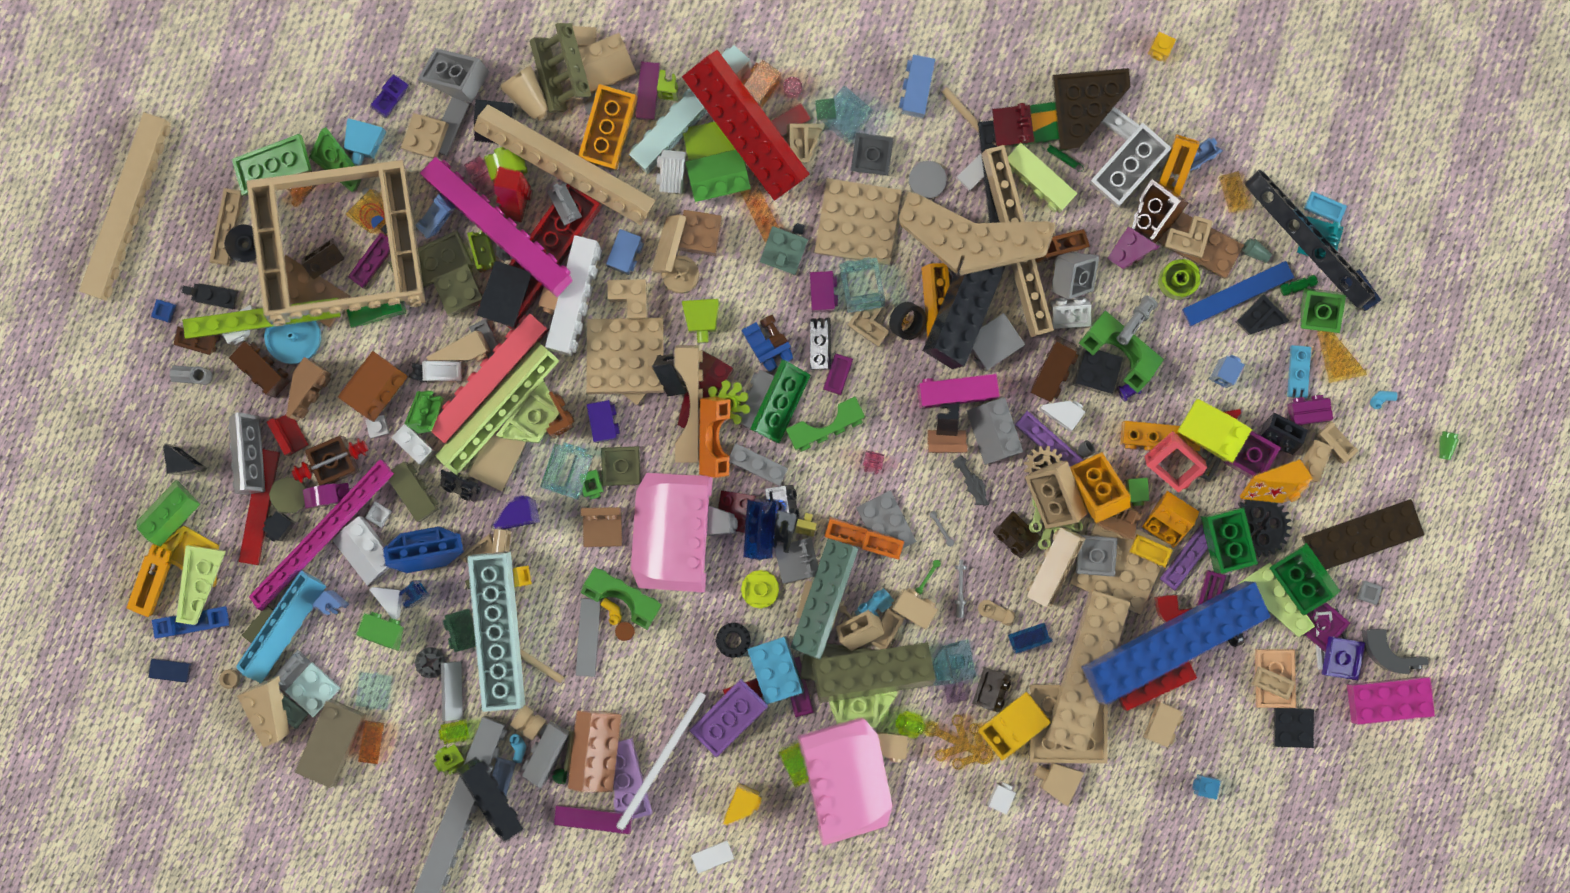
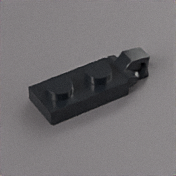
M195 283L194 288L183 286L182 293L192 296V301L235 310L238 296L237 290Z

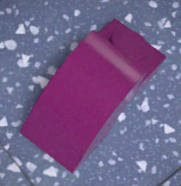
M334 483L303 489L305 508L338 504L349 492L348 483Z

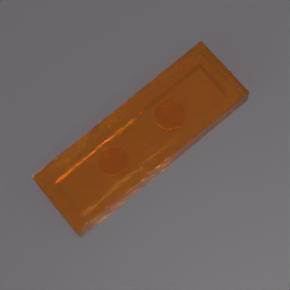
M755 183L750 186L751 189L740 191L764 242H767L772 226L779 227L758 184Z

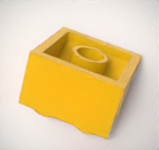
M738 783L723 824H731L752 815L754 810L758 811L762 798L759 797L760 792Z

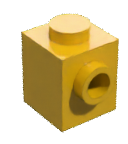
M1159 31L1147 54L1155 60L1165 62L1176 39Z

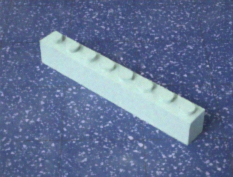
M735 45L727 48L722 54L739 79L752 66L751 60ZM691 89L685 91L682 96L683 98L671 106L670 112L666 116H662L657 121L656 126L644 134V139L631 148L629 156L647 174L657 165V158L661 156L662 150L671 151L684 137L683 134L687 132L688 127L695 126L707 113V110Z

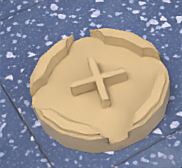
M678 255L675 257L672 271L662 273L661 277L664 285L670 291L684 294L696 287L699 281V269L691 258Z

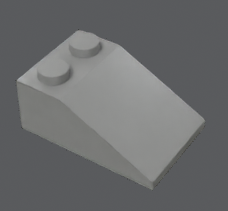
M435 48L418 80L458 100L472 103L488 76L489 70L479 58Z

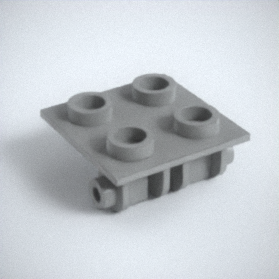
M812 538L791 542L789 553L783 552L784 544L777 545L775 553L783 584L815 576L818 564Z

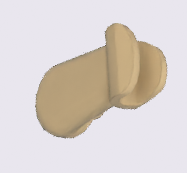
M983 600L978 605L980 615L1000 621L1004 625L1010 626L1015 619L1013 611L1006 610L990 600Z

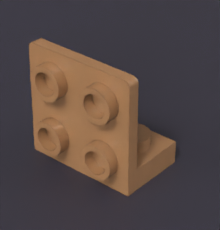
M620 507L581 508L584 547L622 546V511Z

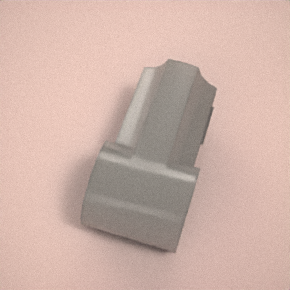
M173 365L170 370L171 382L207 385L213 378V374L209 369L199 366ZM203 371L204 376L199 380L198 375Z

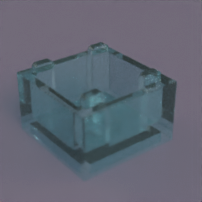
M844 85L819 113V120L848 143L872 116L873 109Z

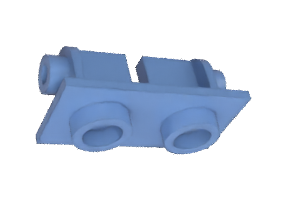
M1208 138L1199 144L1200 151L1198 152L1197 150L1190 171L1198 169L1203 163L1214 159L1222 152V149L1215 146L1217 144L1215 138Z

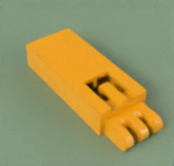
M1176 134L1158 180L1160 184L1171 189L1179 196L1198 150L1199 141ZM1171 172L1173 174H1179L1175 186H1172L1175 178L1170 177Z
M155 544L151 545L148 555L144 557L126 607L146 617L152 616L172 564L169 562L171 551L166 550L164 556H162L164 548L159 547L157 553H155L157 549ZM152 564H155V567L152 569L153 572H156L155 575L149 573Z

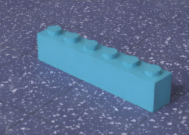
M302 570L299 572L237 664L236 668L242 675L262 683L275 662L279 660L285 647L291 642V638L301 627L308 613L312 611L313 603L327 587L324 583Z

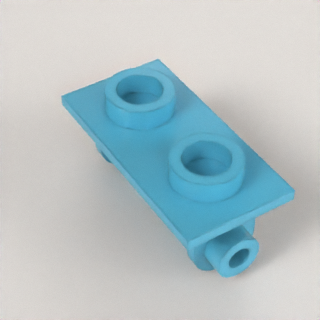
M883 588L875 592L869 601L862 603L854 613L859 615L869 610L878 617L879 615L875 610L879 609L883 613L893 605L892 602L894 600Z

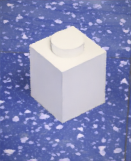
M1004 782L1001 785L996 783L987 805L1007 815L1016 794L1012 790L1013 786Z

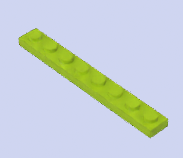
M331 298V299H324V300H317V301H310V302H302V303H295V304H290V305H291V306H296V305H303V304H310V303H317V302L338 300L339 298ZM263 308L182 319L185 339L276 327L274 324L271 325L266 319ZM322 312L320 316L302 315V318L290 319V322L285 324L290 325L340 318L341 312L335 314Z

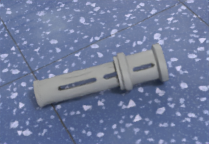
M1147 295L1142 297L1140 305L1133 310L1132 318L1117 336V341L1120 344L1127 345L1141 323L1149 319L1150 312L1157 307V301Z

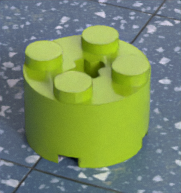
M504 147L494 149V154L484 156L489 176L493 183L498 166L520 171L523 175L528 173L525 159L508 149L505 150Z
M1188 259L1171 261L1161 270L1158 286L1162 293L1170 299H1185L1193 294L1200 285L1199 268ZM1179 276L1182 277L1180 283L1177 281V277Z

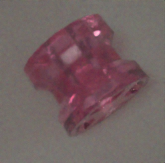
M789 77L785 80L783 84L785 95L791 99L799 97L802 93L801 80L797 77Z

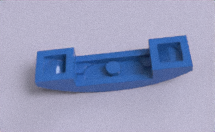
M227 606L202 611L196 625L176 622V616L152 620L155 639L230 625Z

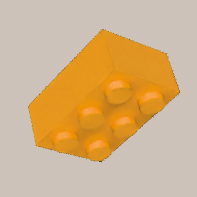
M1102 452L1070 466L1085 507L1095 523L1131 508L1130 494Z

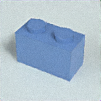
M620 229L606 262L607 267L629 275L630 271L633 272L637 264L635 260L637 253L641 254L644 247L642 238Z
M1227 355L1219 359L1209 380L1224 388L1235 385L1245 364L1240 362V358L1234 355Z

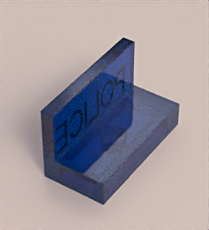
M1044 622L1007 635L1015 654L1053 642L1052 638L1049 637Z

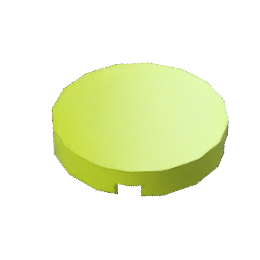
M753 571L742 582V597L752 607H768L778 597V581L768 571Z

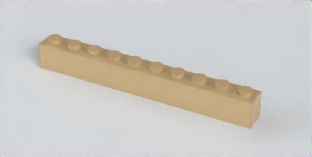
M490 105L484 108L476 120L473 130L510 150L639 225L643 224L656 201Z
M143 112L79 292L105 301L113 293L112 285L114 279L116 280L119 276L120 270L118 268L120 262L125 259L126 246L132 240L131 232L133 226H136L138 223V212L145 204L144 196L146 190H149L151 187V176L158 168L157 160L159 154L161 155L164 151V140L171 132V123L163 118Z
M1005 146L986 149L981 155L999 222H1025ZM1035 259L1011 264L1030 338L1054 331Z

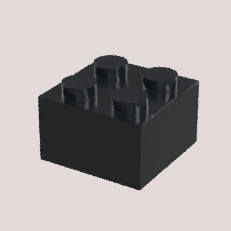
M1084 348L1073 385L1107 396L1112 395L1123 357L1100 350L1092 355Z

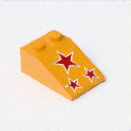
M1299 459L1253 476L1240 494V498L1275 503L1294 502L1301 497L1302 491L1308 488L1312 476Z

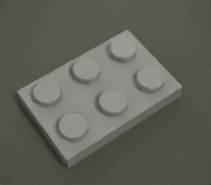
M891 490L856 507L867 529L904 540L903 548L916 542Z

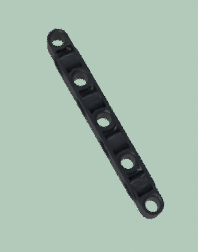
M1258 170L1245 182L1246 188L1354 306L1361 308L1375 296L1370 286L1266 173ZM1268 192L1273 193V201H1270L1267 198ZM1294 220H1297L1299 222V229L1294 228ZM1320 248L1325 250V257L1319 255ZM1346 276L1351 278V286H1348L1345 283Z

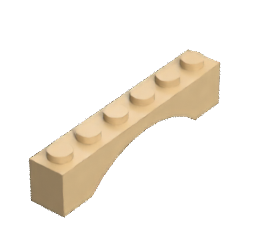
M699 345L675 346V368L685 381L690 397L689 419L683 432L675 442V463H698L699 400L703 398V389H699V381H703V370H699V362H703V351L699 350Z

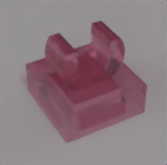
M866 450L863 466H865L864 471L867 472L869 467L875 468L874 474L877 475L879 469L882 470L885 455Z

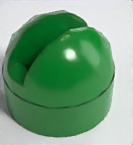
M564 769L554 770L552 780L557 784L564 785L567 780V771Z

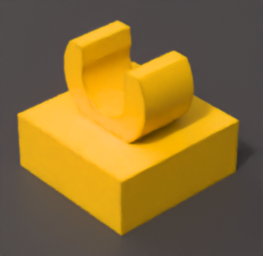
M529 565L513 568L514 587L532 584Z

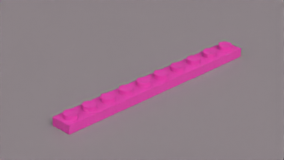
M380 459L250 594L249 598L258 610L263 611L392 477L394 473L385 461Z

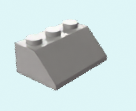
M1005 397L967 410L984 465L1023 452Z
M550 722L548 725L544 724L539 734L542 738L539 743L535 742L531 749L533 753L531 759H527L522 767V770H524L522 776L539 788L546 784L569 736L568 730L553 722Z

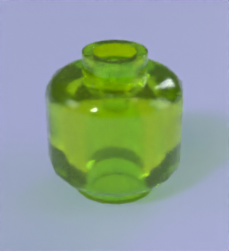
M911 711L900 713L895 722L898 733L911 739L917 738L920 734L922 735L925 730L923 717Z

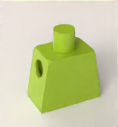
M719 300L682 301L689 333H697V343H709L708 332H716Z

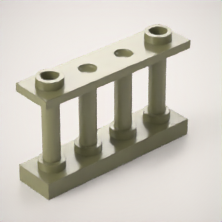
M556 23L557 34L549 39L532 38L529 40L549 113L565 112L568 110L566 101L574 96L575 98H589L592 96L572 23ZM560 41L562 52L553 57L551 46ZM565 60L567 70L558 75L556 64ZM570 78L572 89L563 93L561 82Z

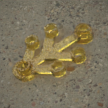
M955 714L951 718L959 738L939 729L938 724L934 721H928L924 724L923 730L927 736H938L956 745L944 750H936L934 754L936 760L944 761L946 757L963 751L972 753V755L962 759H953L952 766L956 770H961L965 765L976 761L982 765L992 761V749L984 745L979 731H971L974 725L978 726L979 729V724L972 723L969 725V732L973 734L976 746L969 743L963 727V717L959 714ZM955 717L961 718V722L959 724L954 723ZM929 726L935 727L933 733L928 732ZM938 752L944 753L942 759L937 758ZM981 752H987V757L981 758ZM955 761H961V766L955 767Z

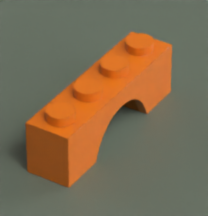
M715 396L700 398L699 475L713 478L729 476V456L720 445L719 431L723 422L730 419V399Z

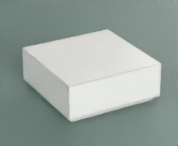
M375 501L365 518L382 528L392 511Z

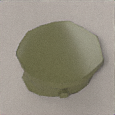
M291 477L275 481L269 493L273 507L280 513H297L305 505L303 489H306V486L299 480L296 481Z

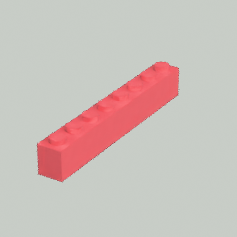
M529 313L528 316L526 314L522 316L518 321L520 325L515 330L511 329L505 336L507 338L503 344L499 343L493 349L494 354L482 361L480 370L477 373L474 371L467 379L469 382L464 387L461 386L454 393L456 397L452 401L448 400L441 409L443 411L437 417L432 433L444 444L451 439L533 346L549 331L534 315Z

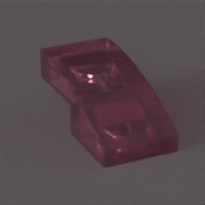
M481 156L466 163L464 167L481 195H485L488 199L494 196V183L490 179L487 166Z

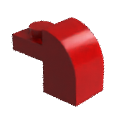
M1177 595L1154 597L1156 612L1165 623L1192 609L1179 610Z

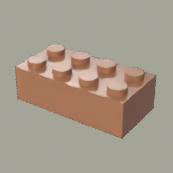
M577 710L568 789L579 792H613L622 714L608 711Z

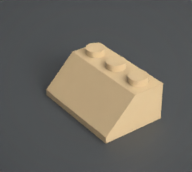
M620 33L579 49L591 93L597 91L599 84L610 86L637 74Z
M1067 461L1048 465L1025 476L1046 529L1078 523L1088 514Z

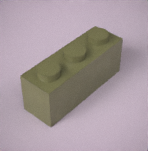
M403 461L392 469L394 474L389 479V482L416 522H422L439 510L437 499L433 494H428L426 491L428 486L423 479L419 480L415 475L417 470L412 463L408 464Z

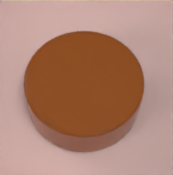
M621 622L615 628L616 637L621 641H628L634 636V626L629 622Z

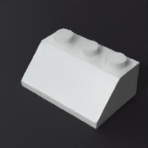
M357 517L332 540L367 586L390 569L385 565L383 548L386 545L364 517Z

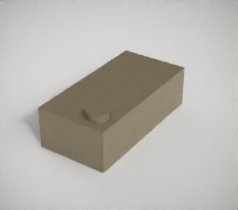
M333 699L326 700L294 773L328 788L335 786L366 714Z

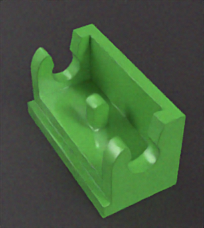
M417 391L404 424L417 434L432 432L444 398L441 396L433 397V391Z

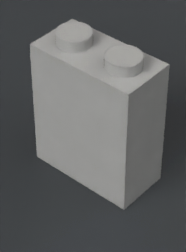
M1003 313L980 328L971 353L976 357L975 363L980 370L984 369L986 372L1025 346V343Z

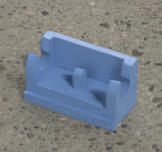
M438 194L437 198L435 197L431 207L423 218L420 219L419 223L417 222L416 224L417 229L427 239L435 236L456 208L442 194Z
M334 590L324 591L312 606L318 608L324 614L330 615L331 613L326 608L332 613L338 614V611L334 608H346L349 603Z

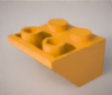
M1166 491L1153 508L1142 528L1175 548L1194 526L1199 511L1169 491Z

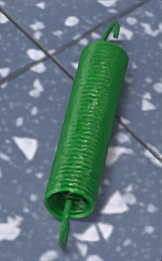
M1052 144L1046 150L1073 169H1076L1078 164H1080L1075 159L1052 146Z

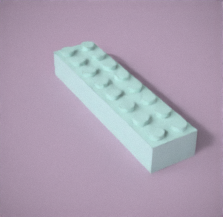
M511 551L473 554L468 556L482 712L521 709L525 705Z

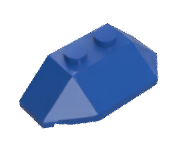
M439 526L400 533L388 546L383 548L386 567L405 573L445 567L464 552L461 535Z

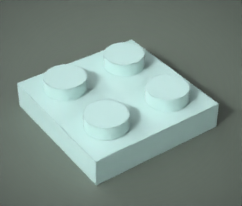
M312 662L285 692L312 717H315L323 709L326 700L332 699L341 688Z

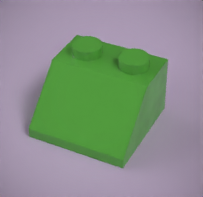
M1304 288L1301 301V329L1340 333L1346 296L1342 292Z
M372 611L370 615L364 613L356 635L362 639L399 651L404 627L399 625L400 621L389 618L388 621L381 619L382 615Z

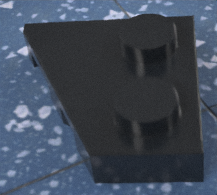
M1263 294L1235 322L1248 335L1287 323L1290 320Z

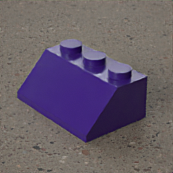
M525 495L514 497V501L506 505L493 524L494 529L504 530L540 523L536 500Z

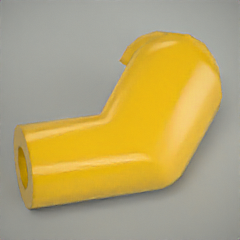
M604 598L600 606L609 611V623L617 625L622 619L621 609L619 605Z

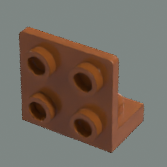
M551 391L549 395L563 420H554L546 430L551 437L556 438L574 428L572 423L575 420L571 413L563 408L566 404L561 395Z

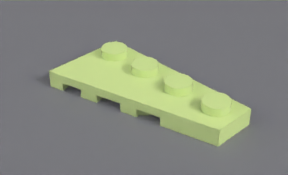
M192 545L186 546L176 622L191 625L198 623L226 551Z
M1270 562L1237 583L1240 584L1244 581L1256 582L1268 612L1274 615L1297 637L1302 636L1315 627L1307 614L1304 616L1301 614L1269 568L1272 566Z

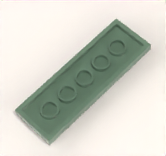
M828 538L790 648L821 659L859 548Z

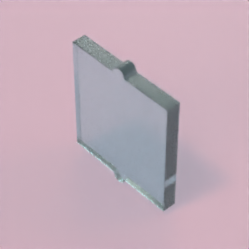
M360 672L355 706L368 707L370 710L373 708L387 710L392 676L379 675L377 672L374 674Z

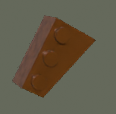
M1057 335L1030 392L1049 402H1052L1053 398H1058L1062 390L1059 386L1062 381L1066 382L1070 374L1068 369L1071 364H1075L1079 356L1076 354V344Z
M244 341L229 359L243 373H246L254 384H258L263 389L262 392L265 395L276 398L291 382L287 378L289 374L281 367L277 369L273 365L275 361L268 355L263 356L259 352L261 348L254 342L248 343Z

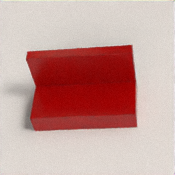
M285 414L278 419L272 418L267 421L284 455L290 456L309 445L295 419H291Z

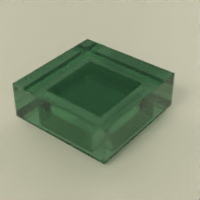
M834 98L815 100L817 121L836 119Z

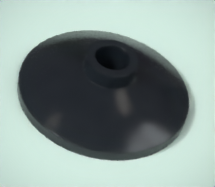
M243 224L233 227L225 237L224 245L227 254L235 261L242 263L255 260L257 257L253 226ZM245 241L249 243L247 248L242 247Z

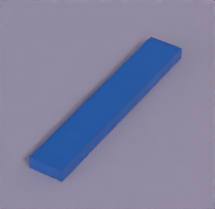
M1284 261L1183 308L1182 311L1189 326H1193L1293 279L1294 276L1287 261Z

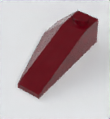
M703 351V362H699V370H703V381H699V389H703V398L710 397L708 390L712 386L717 388L716 395L718 396L723 388L722 382L728 380L734 371L731 366ZM688 391L684 394L677 423L683 429L687 425L690 415Z

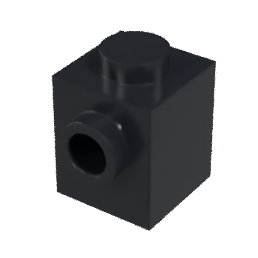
M276 511L273 516L270 515L265 520V526L262 530L266 532L265 536L271 541H283L296 522L284 513Z

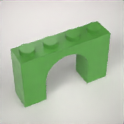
M1105 310L1083 336L1079 344L1092 355L1103 344H1111L1121 349L1131 364V369L1123 381L1138 393L1150 381L1164 359L1136 335L1131 337L1127 345L1120 344L1117 341V336L1125 326Z

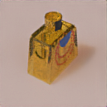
M370 189L346 213V216L369 233L375 234L380 230L385 236H388L383 199L377 190Z

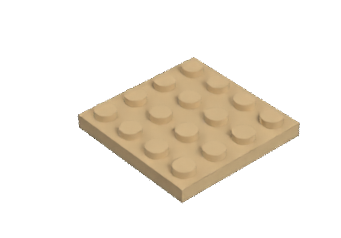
M827 178L814 253L890 265L902 190Z
M587 319L586 393H664V387L652 368L657 355H664V319Z
M1095 523L1090 536L1117 538L1115 577L1075 574L1074 571L1069 584L1087 592L1094 590L1131 602L1129 610L1141 615L1162 566L1130 553L1129 550L1134 540L1124 538L1113 531L1105 530L1098 523ZM1135 530V536L1138 534L1165 547L1170 548L1171 544L1140 530Z
M1029 684L1030 696L1050 720L1061 685ZM1100 703L1085 752L1046 740L1045 735L1048 725L1029 740L1030 763L1108 764V704Z

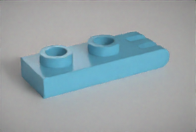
M1290 346L1287 397H1292L1293 390H1295V398H1300L1301 390H1303L1302 397H1308L1311 347Z

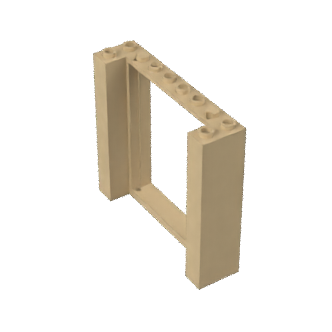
M403 160L247 181L264 316L271 325L284 326L286 325L285 323L290 322V319L302 318V315L308 314L310 316H320L322 312L335 314L340 313L344 309L356 311L365 306L377 308L381 306L380 304H400V301H405L406 305H410V307L421 306V303H426L408 177ZM380 177L396 291L291 306L275 191Z

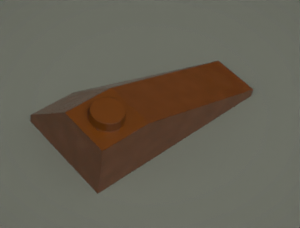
M1151 179L1140 196V203L1133 217L1132 229L1156 244L1178 219L1189 202L1171 189Z

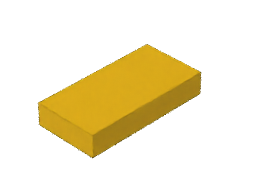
M1136 534L1129 550L1130 553L1164 568L1173 551Z

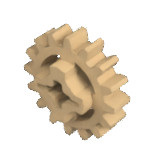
M1039 446V451L1037 452L1032 449L1033 455H1026L1029 461H1024V464L1028 465L1024 472L1033 473L1032 468L1042 469L1037 465L1043 464L1044 461L1047 462V465H1051L1050 455L1055 458L1057 463L1063 462L1060 461L1062 454L1056 455L1057 449L1054 448L1050 451L1049 446L1045 450ZM1043 454L1040 460L1033 461L1036 456Z

